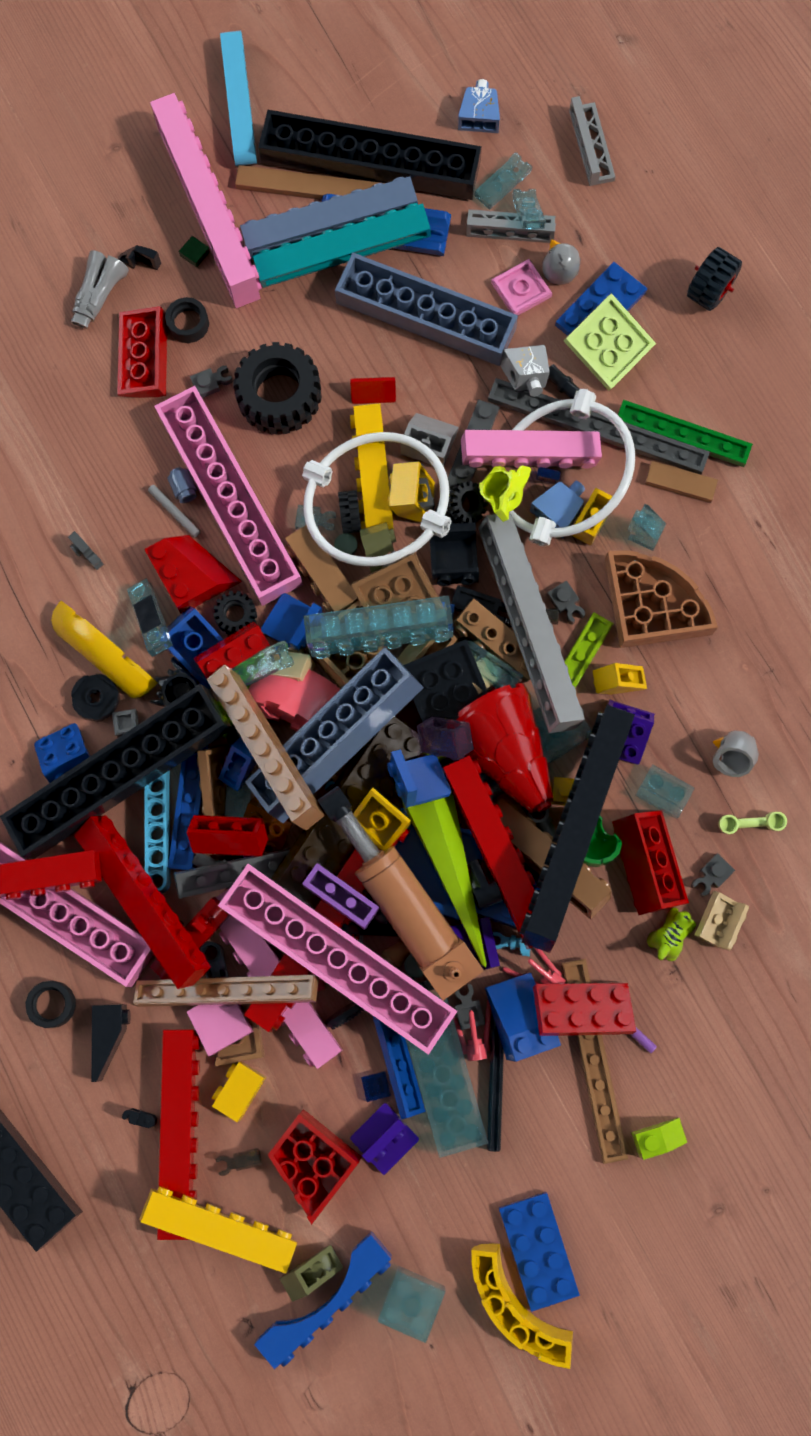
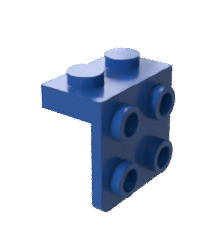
M284 593L280 596L262 625L261 631L286 647L299 651L306 648L307 640L312 637L311 635L315 628L318 629L324 619L322 608L315 603L310 607Z
M76 723L66 726L34 743L42 773L49 783L91 756L86 749L80 729Z
M401 749L391 752L390 762L387 763L388 771L395 780L397 794L402 798L405 808L450 796L451 788L436 755L432 754L405 761Z

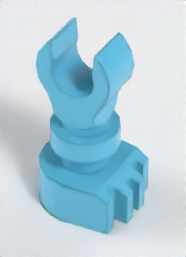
M493 932V936L501 938V943L496 945V950L503 947H510V950L520 948L522 956L530 957L531 948L526 949L524 943H521L522 939L517 938V935L505 937L499 932Z

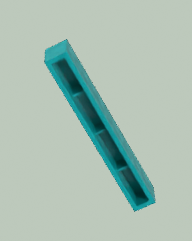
M413 203L399 211H387L383 216L377 218L374 216L367 217L363 222L357 224L348 223L338 230H325L318 236H306L296 243H283L273 250H261L257 255L253 256L261 285L265 288L347 263L352 252L366 257L431 237V228L423 203L419 205Z

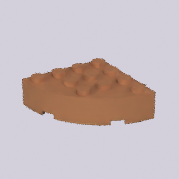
M635 551L607 552L605 566L620 648L710 636L717 630L716 619L708 600H705L702 593L698 590L699 587L678 567L661 558L650 557Z

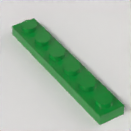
M624 399L618 416L625 423L709 451V456L741 467L746 465L753 445L752 443Z

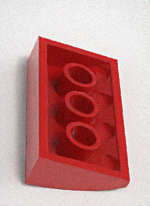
M161 306L119 312L118 396L133 398L166 396L167 324L165 320L166 312Z

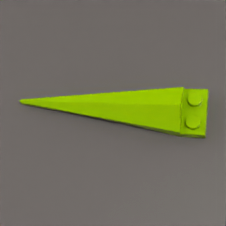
M451 792L449 797L405 808L404 805V809L461 920L481 966L486 967L454 795Z

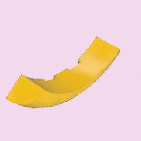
M60 601L57 604L51 619L56 634L98 668L129 697H141L157 684L147 672L129 657L123 658L122 656L125 653L86 619L75 614L76 612L64 602Z
M480 1244L474 1246L471 1250L473 1278L477 1285L482 1305L496 1327L516 1347L538 1357V1360L557 1367L570 1369L573 1331L560 1329L543 1322L520 1303L505 1277L501 1262L500 1244Z

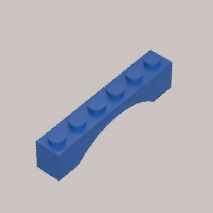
M371 1231L353 1248L347 1274L339 1289L326 1303L305 1316L291 1320L275 1321L260 1335L254 1345L275 1370L280 1364L282 1367L286 1366L295 1356L292 1352L299 1346L302 1349L305 1348L314 1339L312 1334L319 1327L321 1330L325 1329L333 1321L332 1315L338 1309L341 1312L344 1311L353 1302L351 1297L357 1291L361 1294L372 1284L370 1279L376 1273L382 1275L391 1266L389 1261L392 1258V1254Z

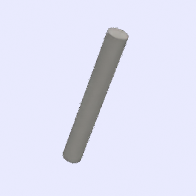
M151 485L148 488V492L194 538L200 534V530L155 485Z

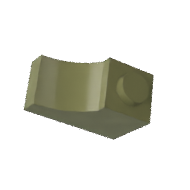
M387 522L360 530L366 557L383 556L394 551L393 543L397 541L394 530L388 529ZM382 565L369 566L371 573L381 569Z
M329 1245L291 1269L279 1279L293 1302L309 1295L342 1270L343 1266L332 1246Z

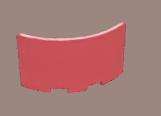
M310 669L303 681L299 682L287 677L261 675L259 673L248 688L265 718L277 722L283 719L291 723L290 728L296 732L341 690L331 681Z

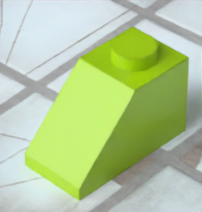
M680 1118L631 1132L638 1155L643 1160L668 1153L687 1143Z

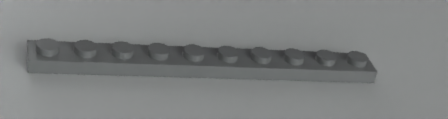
M498 378L495 379L488 396V402L526 415L542 406L560 401L544 394L533 397L528 390L516 391L511 383ZM563 409L539 418L572 431L600 432L601 441L625 449L623 439L617 428L610 420L599 413L592 411L590 417L580 419L572 415L570 409ZM625 423L631 433L635 453L702 475L710 453L709 451Z

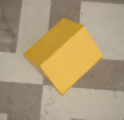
M374 788L369 791L353 813L370 839L383 851L390 848L411 823L409 818Z

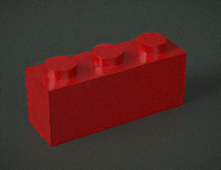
M253 621L193 659L207 679L224 664L232 669L270 644L260 627Z
M194 815L186 832L193 853L262 856L268 841L263 818Z

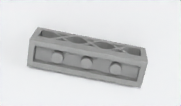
M580 96L572 97L569 113L589 186L613 182L616 177L595 102L582 105ZM591 111L593 117L590 121L586 120L584 112ZM589 128L597 132L598 136L595 140L591 139ZM594 147L602 151L603 155L600 159L596 157ZM599 166L606 169L609 175L600 176Z
M469 209L466 237L550 243L551 239L554 240L555 216Z

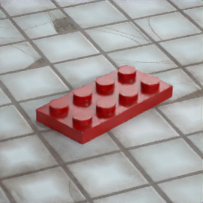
M628 983L535 984L533 986L540 1036L634 1034L636 1032Z

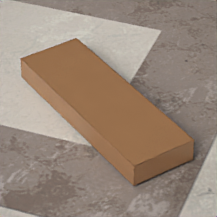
M652 461L645 484L711 503L718 479Z

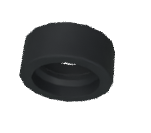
M189 297L179 298L172 302L166 310L165 320L168 330L173 338L179 342H197L207 333L209 319L206 308L200 301ZM184 311H195L200 315V322L193 329L180 330L175 326V318Z
M44 981L34 986L28 993L25 1002L26 1013L36 1026L42 1028L60 1027L66 1024L73 1016L76 1008V999L72 990L66 984L57 981ZM47 990L58 991L65 1000L63 1012L55 1019L43 1018L37 1010V1000Z

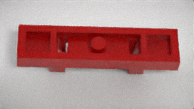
M212 897L185 927V930L190 933L192 940L199 950L230 917L229 913L218 906L220 901L216 897ZM156 959L150 968L162 980L171 979L158 959Z

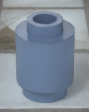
M181 467L173 469L167 479L175 498L180 503H188L197 497V489L189 471Z

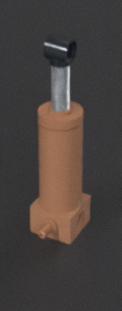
M338 786L318 799V803L330 820L338 823L342 828L341 830L364 859L363 866L356 871L355 875L362 882V885L376 905L379 906V909L417 961L418 967L440 998L444 1001L484 971L464 941L455 934L396 848L392 846L384 851H379L376 848L374 842L354 817L351 803Z

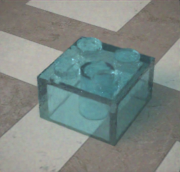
M398 1266L378 1315V1322L426 1343L443 1300L445 1286Z

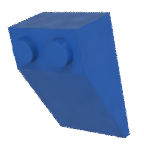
M189 606L156 638L192 676L210 690V684L193 658L224 639L194 607Z
M530 972L485 987L505 1057L509 1061L517 1062L561 1046L558 1036L539 1035L533 986L536 983Z

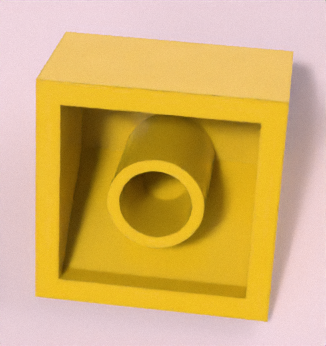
M419 461L393 464V471L390 474L391 491L387 498L388 506L399 517L422 522V517L427 511H424L419 503L427 502L428 488L426 484H419V478H426L428 480L433 498L435 482ZM423 491L427 493L426 498L423 497Z

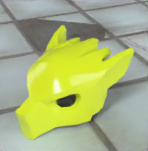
M522 465L517 469V472L516 470L508 472L504 467L495 466L486 478L479 483L481 495L491 504L494 513L503 522L509 519V512L517 508L521 503L523 488L530 476V467Z

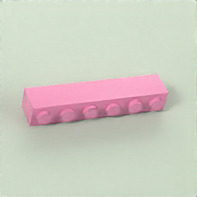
M465 430L461 438L462 465H469L473 468L483 465H492V467L515 466L519 468L523 465L537 466L538 468L581 466L584 469H589L596 466L602 458L600 432Z

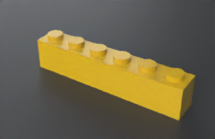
M380 403L353 406L354 415H350L351 429L356 428V436H352V439L365 434L383 432ZM372 442L355 447L353 450L358 449V457H354L355 471L360 470L361 478H356L357 491L362 492L363 496L362 500H358L360 514L364 513L365 521H361V529L387 522L388 529L394 530L392 509L388 506L387 501L390 488L385 442Z
M161 1186L158 1187V1190L151 1188L139 1218L141 1223L276 1271L287 1273L297 1242L291 1238V1233L278 1229L277 1233L269 1231V1225L259 1221H254L253 1224L244 1222L245 1217L234 1212L227 1216L220 1213L221 1208L207 1203L206 1207H202L196 1204L197 1199L183 1195L182 1199L172 1196V1190Z

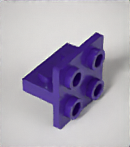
M384 1103L350 1137V1140L363 1153L362 1156L368 1163L371 1162L385 1175L419 1141V1137L387 1103Z

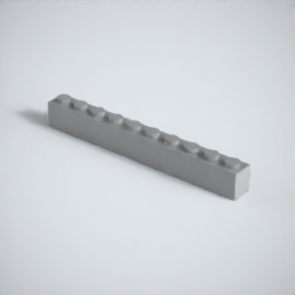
M496 514L486 515L478 529L549 733L575 730L585 720L584 712L577 699L576 689L572 685L568 667L563 660L560 645L557 643L553 632V625L549 621L545 603L542 601L539 593V586L534 579L532 567L525 554L524 544L520 540L517 526L511 514H509V519L504 522Z

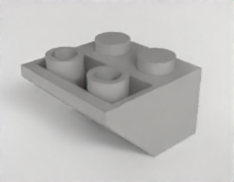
M416 413L408 423L404 435L410 436L429 447L439 458L443 466H445L459 427ZM401 444V455L431 464L420 452Z

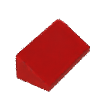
M394 377L350 379L352 404L396 402V380Z

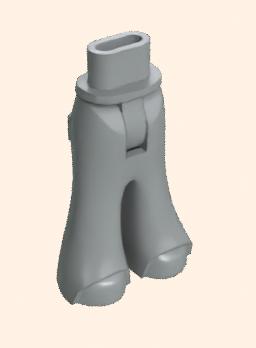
M95 250L90 251L84 280L75 298L72 310L74 316L71 323L87 329L90 321L94 322L112 288L119 280L127 276L129 269L122 261L109 255L106 258L103 253Z

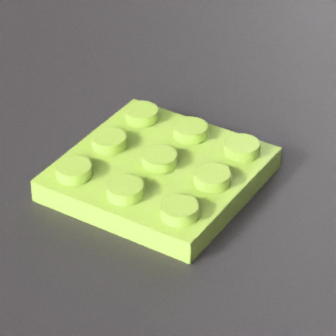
M612 293L563 340L608 391L656 344Z

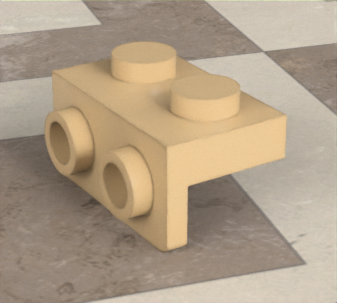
M713 891L695 936L717 948L730 951L737 940L741 925L746 919L749 906L738 903L720 892Z

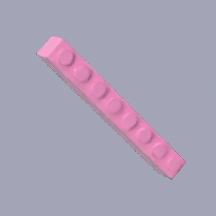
M229 889L224 891L216 898L221 902V900L224 898ZM230 915L220 926L222 930L219 933L220 937L226 945L231 943L235 949V952L232 953L240 965L245 964L249 969V972L246 973L248 977L270 976L280 962L279 957L266 939ZM310 1002L296 1003L292 1009L287 1008L282 1015L285 1017L282 1026L287 1024L291 1030V1033L288 1034L296 1046H302L306 1052L303 1054V1057L310 1067L315 1065L318 1069L343 1051Z

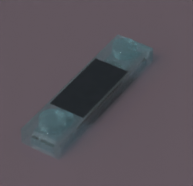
M146 578L128 588L127 591L148 653L153 657L173 646L149 580Z

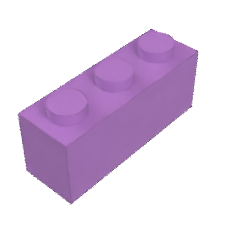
M318 863L302 883L304 888L364 930L379 910V906Z

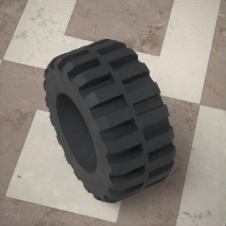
M272 342L271 346L263 344L260 345L259 350L252 349L249 351V357H243L239 362L240 367L236 368L234 373L235 379L233 380L235 397L243 417H246L247 422L252 426L256 424L257 429L262 432L268 429L270 434H277V431H283V434L290 433V429L295 428L296 431L301 429L303 422L308 424L312 420L311 414L315 415L319 409L318 404L321 403L322 398L317 366L313 363V359L309 355H305L304 350L296 347V349H293V345L285 343L282 346L279 342ZM275 375L289 376L299 383V387L289 399L282 402H269L257 395L259 386L269 377Z

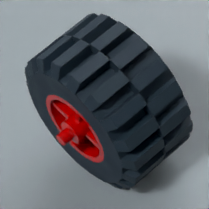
M717 247L707 256L700 267H695L697 272L689 285L687 297L708 311L713 310L728 291L731 293L734 291V288L731 286L741 270L742 261L721 247Z

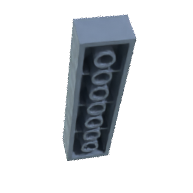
M353 252L335 288L336 303L498 366L501 364L503 351L508 349L517 328L518 315Z
M386 647L371 659L283 745L312 794L319 790L424 688ZM259 768L245 783L267 813L284 823L289 816Z

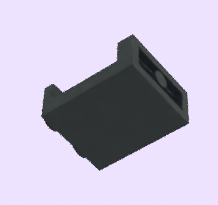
M476 523L450 524V530L446 536L440 538L433 535L430 539L432 585L448 586L460 583L463 585L479 583Z

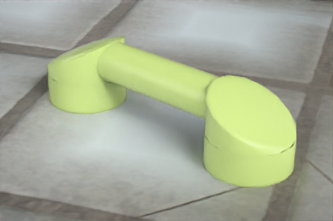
M770 812L765 817L737 819L733 815H723L719 819L718 827L725 834H733L738 828L767 827L773 831H781L787 825V818L782 812Z

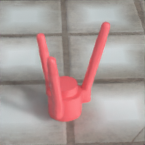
M534 948L550 969L546 972L532 959L528 960V963L543 975L540 982L543 984H565L566 980L561 977L562 973L552 964L545 953L540 949ZM503 967V971L513 977L522 975L507 967Z
M488 1000L483 1042L482 1038H477L474 1012L472 1010L469 1011L472 1039L467 1040L468 1045L457 1018L454 1017L452 1019L462 1046V1052L467 1054L468 1061L487 1059L486 1051H490L491 1007Z

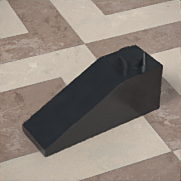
M127 1005L92 1006L91 1082L103 1080L127 1030V1024H130L131 1014L130 1010L127 1009Z

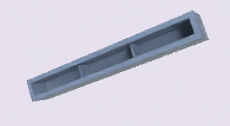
M398 177L389 183H377L371 188L364 190L356 189L350 194L344 196L336 195L323 202L315 201L306 207L291 208L285 213L270 214L266 218L257 221L249 220L245 224L240 225L250 257L253 259V256L257 255L261 250H273L283 243H296L303 237H315L325 230H338L348 223L357 224L363 222L367 217L374 216L377 218L390 210L399 211L405 209L409 204H418L411 177Z

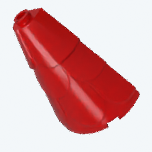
M523 683L515 684L516 688H511L509 684L481 696L458 712V719L455 722L451 719L445 725L443 735L466 757L470 755L472 761L476 759L481 771L498 783L500 789L531 813L537 810L540 813L552 806L551 802L554 799L547 758L543 755L531 694Z

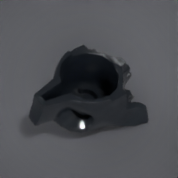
M172 657L171 663L177 670L168 669L167 673L169 676L155 677L154 680H156L161 688L156 694L161 699L150 700L149 703L166 707L201 683L179 661Z

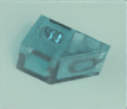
M644 504L641 511L636 510L628 527V531L631 534L628 539L653 551L666 523L649 505Z

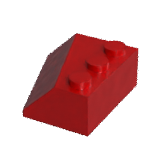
M190 535L164 538L144 549L180 614L189 606L195 608L242 582Z
M304 1109L268 1154L282 1179L292 1190L294 1198L307 1214L311 1225L362 1158V1156Z

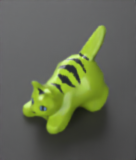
M671 908L663 927L648 935L647 944L650 948L658 949L657 956L659 960L666 958L668 961H675L682 952L683 940L695 929L696 923L691 919L689 912H679L677 908Z

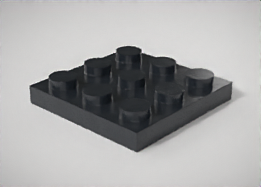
M467 639L404 665L424 687L413 700L427 733L444 727L451 719L455 722L458 719V712L489 693ZM473 683L483 691L481 694H478Z

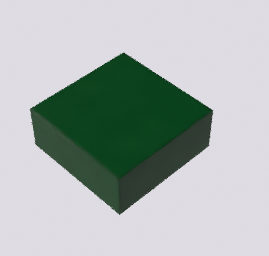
M191 236L178 252L183 259L197 268L210 253V249L197 238Z

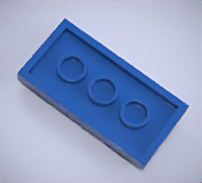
M613 262L556 321L555 326L568 336L611 293L629 311L646 294L648 288L617 263Z
M547 1192L499 1207L531 1312L580 1296Z

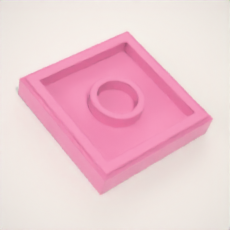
M530 259L491 280V284L509 311L516 315H520L552 297L551 290Z
M240 1004L197 1005L187 1011L208 1056L214 1055L254 1032L247 1017L244 1016L245 1013Z

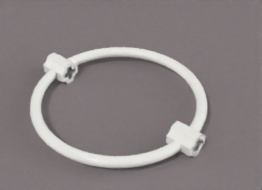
M587 389L576 391L574 399L560 400L538 408L523 418L512 430L524 431L537 419L558 410L570 409V413L580 419H587L591 416L592 411L597 412L614 424L623 439L626 451L624 474L618 489L609 502L596 514L575 525L555 528L556 523L543 517L536 518L533 525L523 520L514 510L510 511L509 514L512 515L515 525L531 533L529 541L538 546H549L552 537L578 534L601 522L621 502L633 477L635 448L629 429L615 412L595 402L597 396Z
M377 432L358 436L336 447L320 463L311 460L303 468L302 477L308 481L303 503L304 518L308 531L323 551L339 561L366 567L394 563L419 550L433 535L442 538L450 530L451 518L445 516L449 502V482L444 466L429 447L410 436L391 432ZM372 442H396L417 450L432 464L440 485V499L437 511L435 512L430 509L422 517L420 525L421 529L424 530L422 535L401 550L377 557L350 555L328 543L319 532L314 520L313 497L317 485L324 487L330 483L333 473L329 467L331 463L345 452Z

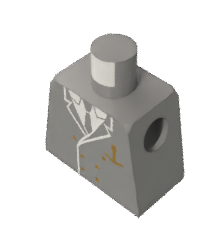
M545 345L504 349L500 366L514 390H528L531 396H539L543 392L542 388L546 386L549 376Z

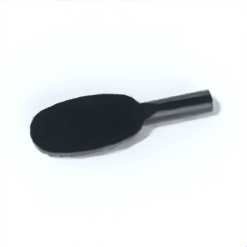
M351 1002L331 1015L325 1021V1024L334 1030L341 1026V1024L347 1023V1020L350 1021L355 1016H358V1014H361V1011H364V1009L355 1002Z

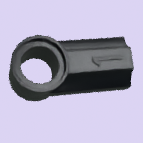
M479 859L470 861L467 867L473 888L472 893L478 909L482 910L503 902L497 882L493 881L485 861Z
M214 942L204 943L200 947V951L204 953L206 960L211 966L206 972V977H229L222 946ZM214 946L218 952L217 957L209 960L206 957V951Z

